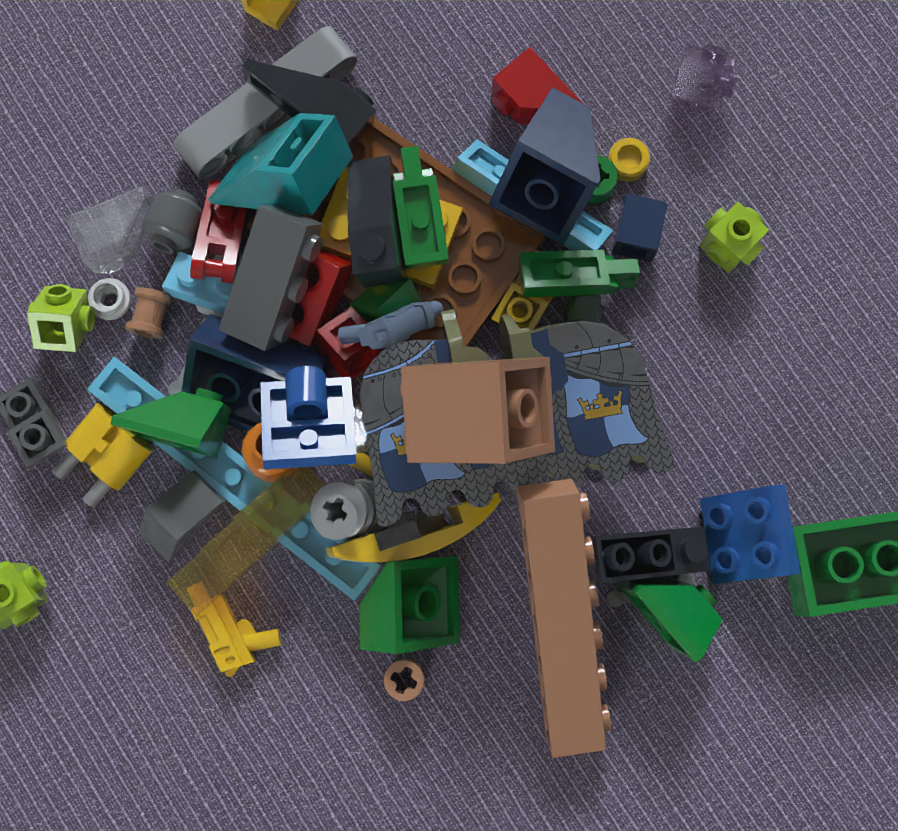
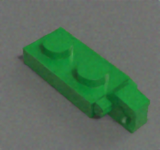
M418 146L401 148L403 172L393 173V189L405 269L448 264L449 257L436 175H433L432 168L421 169Z
M604 250L520 252L518 260L523 297L606 295L616 293L621 289L635 288L640 275L637 259L613 260V256L605 255Z

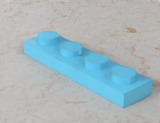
M477 139L457 157L452 170L492 197L509 160ZM582 211L564 246L570 251L600 250L613 230L585 211Z

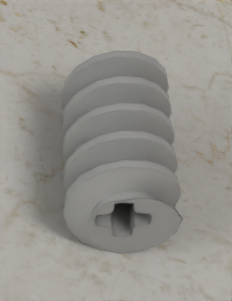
M373 478L331 482L321 487L313 497L310 506L311 520L314 528L323 537L331 540H340L380 531L387 527L377 524Z

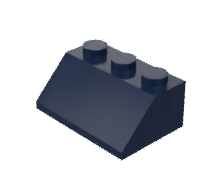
M210 314L189 338L182 391L195 395L197 388H201L222 395L221 402L232 409L228 425L248 432L258 423H262L261 382L285 381L286 374L291 369L301 366H313L321 369L326 374L329 357L289 342L282 343V345L266 351L261 350L218 330L222 318Z

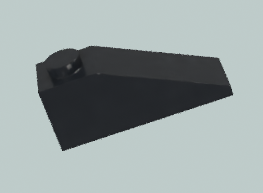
M250 59L243 64L244 80L291 118L299 113L335 115L350 150L374 122L377 110L373 107L374 102L363 90L354 87L352 90L341 81Z
M390 155L349 162L348 236L353 275L365 288L407 281L393 189L392 158Z

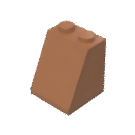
M550 357L401 366L402 382L400 391L404 408V443L406 445L407 463L506 464L555 452Z

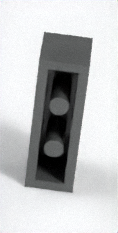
M279 204L259 205L218 330L264 351L282 345V343L289 339L294 328V319L291 316L295 305L302 300L308 287V279L305 276L309 264L317 258L322 247L323 239L319 235L323 223Z

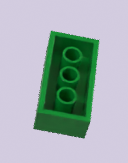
M898 511L793 527L801 573L787 576L794 616L813 617L898 604Z

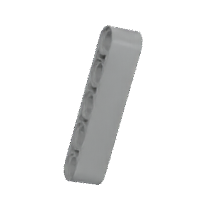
M326 26L317 30L272 65L341 81L355 68L358 58L331 26ZM247 82L184 129L177 136L173 145L200 180H206L218 174L238 159L252 142L285 123L291 117Z

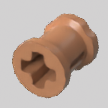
M137 287L134 295L138 299L132 321L126 323L125 330L146 338L163 339L164 331L161 329L166 307L172 305L173 298L158 290Z
M403 658L392 663L384 676L386 691L391 697L399 701L412 700L418 696L423 689L425 681L421 665L409 658ZM405 667L413 670L411 678L417 681V685H408L405 691L397 688L398 680L393 677V673H401Z

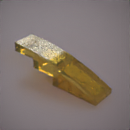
M309 467L290 468L233 517L234 521L200 549L201 553L166 583L197 617L310 513V506L314 495L325 484Z

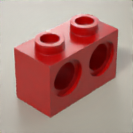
M322 248L317 258L311 262L319 270L318 282L314 283L311 281L308 273L305 276L308 279V287L304 297L299 302L304 310V319L299 321L294 313L291 316L294 319V328L290 337L309 347L319 343L317 330L333 320L352 271L351 262Z

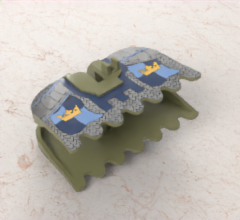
M454 309L441 311L444 340H411L396 343L383 350L370 363L364 373L360 390L361 409L374 479L377 524L383 527L398 522L402 516V504L409 498L417 500L422 511L428 516H438L446 510L448 495L453 490H461L469 504L473 507L482 508L489 505L493 499V488L499 481H505L509 484L513 494L518 497L517 486L539 483V477L545 472L550 477L555 478L556 481L572 479L576 487L579 488L583 483L584 469L587 465L593 470L601 471L605 478L614 482L625 479L629 473L630 459L640 463L646 462L648 468L656 473L671 472L676 467L659 420L642 358L626 337L604 324L586 321L548 325L530 331L529 328H519L510 315L500 316L499 333L504 359L550 357L555 452L506 464L407 463L406 445L404 443V408L400 391L402 382L401 366L489 360L487 354L478 347L463 345Z

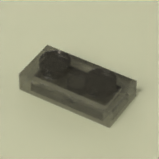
M419 508L402 514L398 522L389 525L388 529L374 533L379 550L382 551L445 528L447 523L444 514L428 516Z

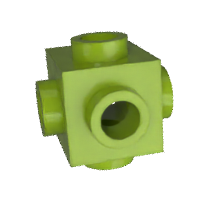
M737 201L728 212L720 208L707 221L704 227L709 232L699 247L705 251L711 261L730 273L741 261L748 266L765 248L760 241L769 229L764 225V221L759 213L750 207H744Z
M63 284L44 286L35 301L30 303L27 311L33 349L77 352L86 334L91 332L95 325V310L93 306H89L87 289L70 288Z
M8 560L0 563V629H6L12 624L15 627H19L28 623L40 614L38 607L50 600L44 591L47 587L46 581L35 566H29L26 563H10Z

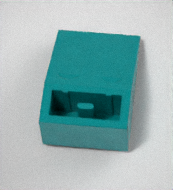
M299 113L252 142L208 198L211 204L258 209L259 205L279 204L299 214L313 215L353 158L336 116Z

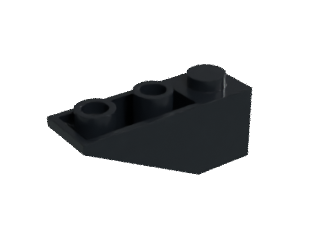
M705 527L592 537L598 584L711 571Z

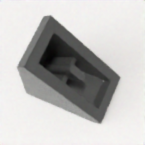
M194 470L145 510L138 533L169 563L225 502V499Z

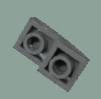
M30 377L0 395V413L10 428L7 434L27 468H33L68 446L61 427L36 380Z

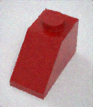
M531 47L520 54L492 79L491 99L494 106L502 115H510L518 124L528 125L552 87L583 104Z

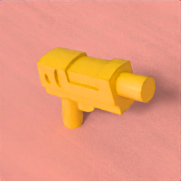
M202 582L186 589L194 605V608L190 611L195 621H199L210 644L208 648L220 673L225 672L227 677H232L240 666L256 662L252 651L282 645L279 628L256 633L254 626L249 620L242 619L237 622L224 594L210 599Z

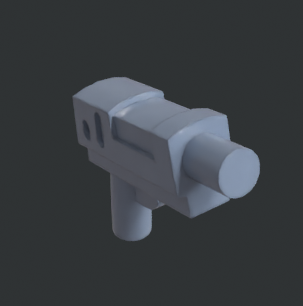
M437 300L411 303L367 324L340 327L338 338L343 345L361 342V346H370L371 349L388 348L409 339L410 335L420 330L434 327L435 318L441 316L443 307Z

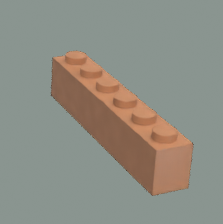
M572 479L517 486L544 727L552 758L606 750L604 732L611 731V719L607 704H601L600 691L607 690V679L603 663L597 664L596 650L603 649V639L599 622H593L592 608L599 607V598L595 580H589L587 565L594 564L593 544L590 536L584 537L583 521L590 520L588 498L585 492H579Z

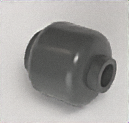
M175 188L169 189L168 192L157 193L154 196L142 222L143 231L151 239L149 243L153 248L166 254H173L174 250L185 251L193 246L197 238L203 212L199 207L200 203L196 197L186 191Z

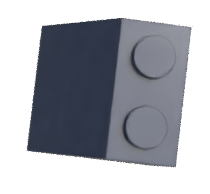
M552 87L519 138L488 205L555 242L564 245L600 181L590 107Z

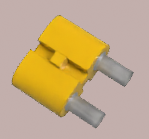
M100 403L95 404L66 439L68 445L66 448L69 451L52 470L55 476L64 480L79 461L91 466L90 470L99 479L83 497V501L92 508L97 506L111 488L121 490L154 451L146 440L135 437L111 425L110 422L115 413Z

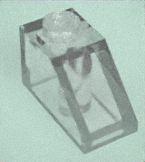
M145 185L65 217L83 263L95 274L100 272L102 274L116 272L124 267V262L135 258L145 236L142 222L154 198Z

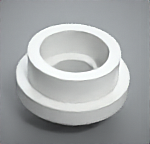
M105 278L99 280L91 287L88 293L89 306L94 307L97 317L104 320H115L128 311L131 304V294L121 281ZM108 295H117V301L114 305H104V300Z

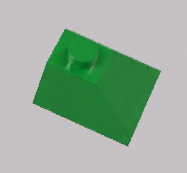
M197 388L195 395L180 391L112 416L110 424L135 437L217 459L232 409L221 402L222 395Z
M458 556L387 562L359 604L360 650L400 654L459 644Z
M637 579L615 582L672 649L695 663L704 656L723 620L713 609L718 603L701 584L695 587L683 581L662 579Z

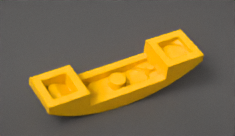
M499 492L494 493L489 505L482 508L473 507L468 501L449 507L452 525L383 548H379L375 533L327 547L326 551L328 557L353 562H389L422 556L439 550L470 533L495 510L501 502Z

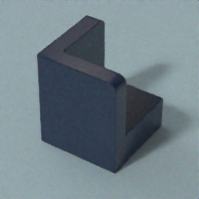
M626 193L619 212L611 254L652 262L659 249L667 203Z

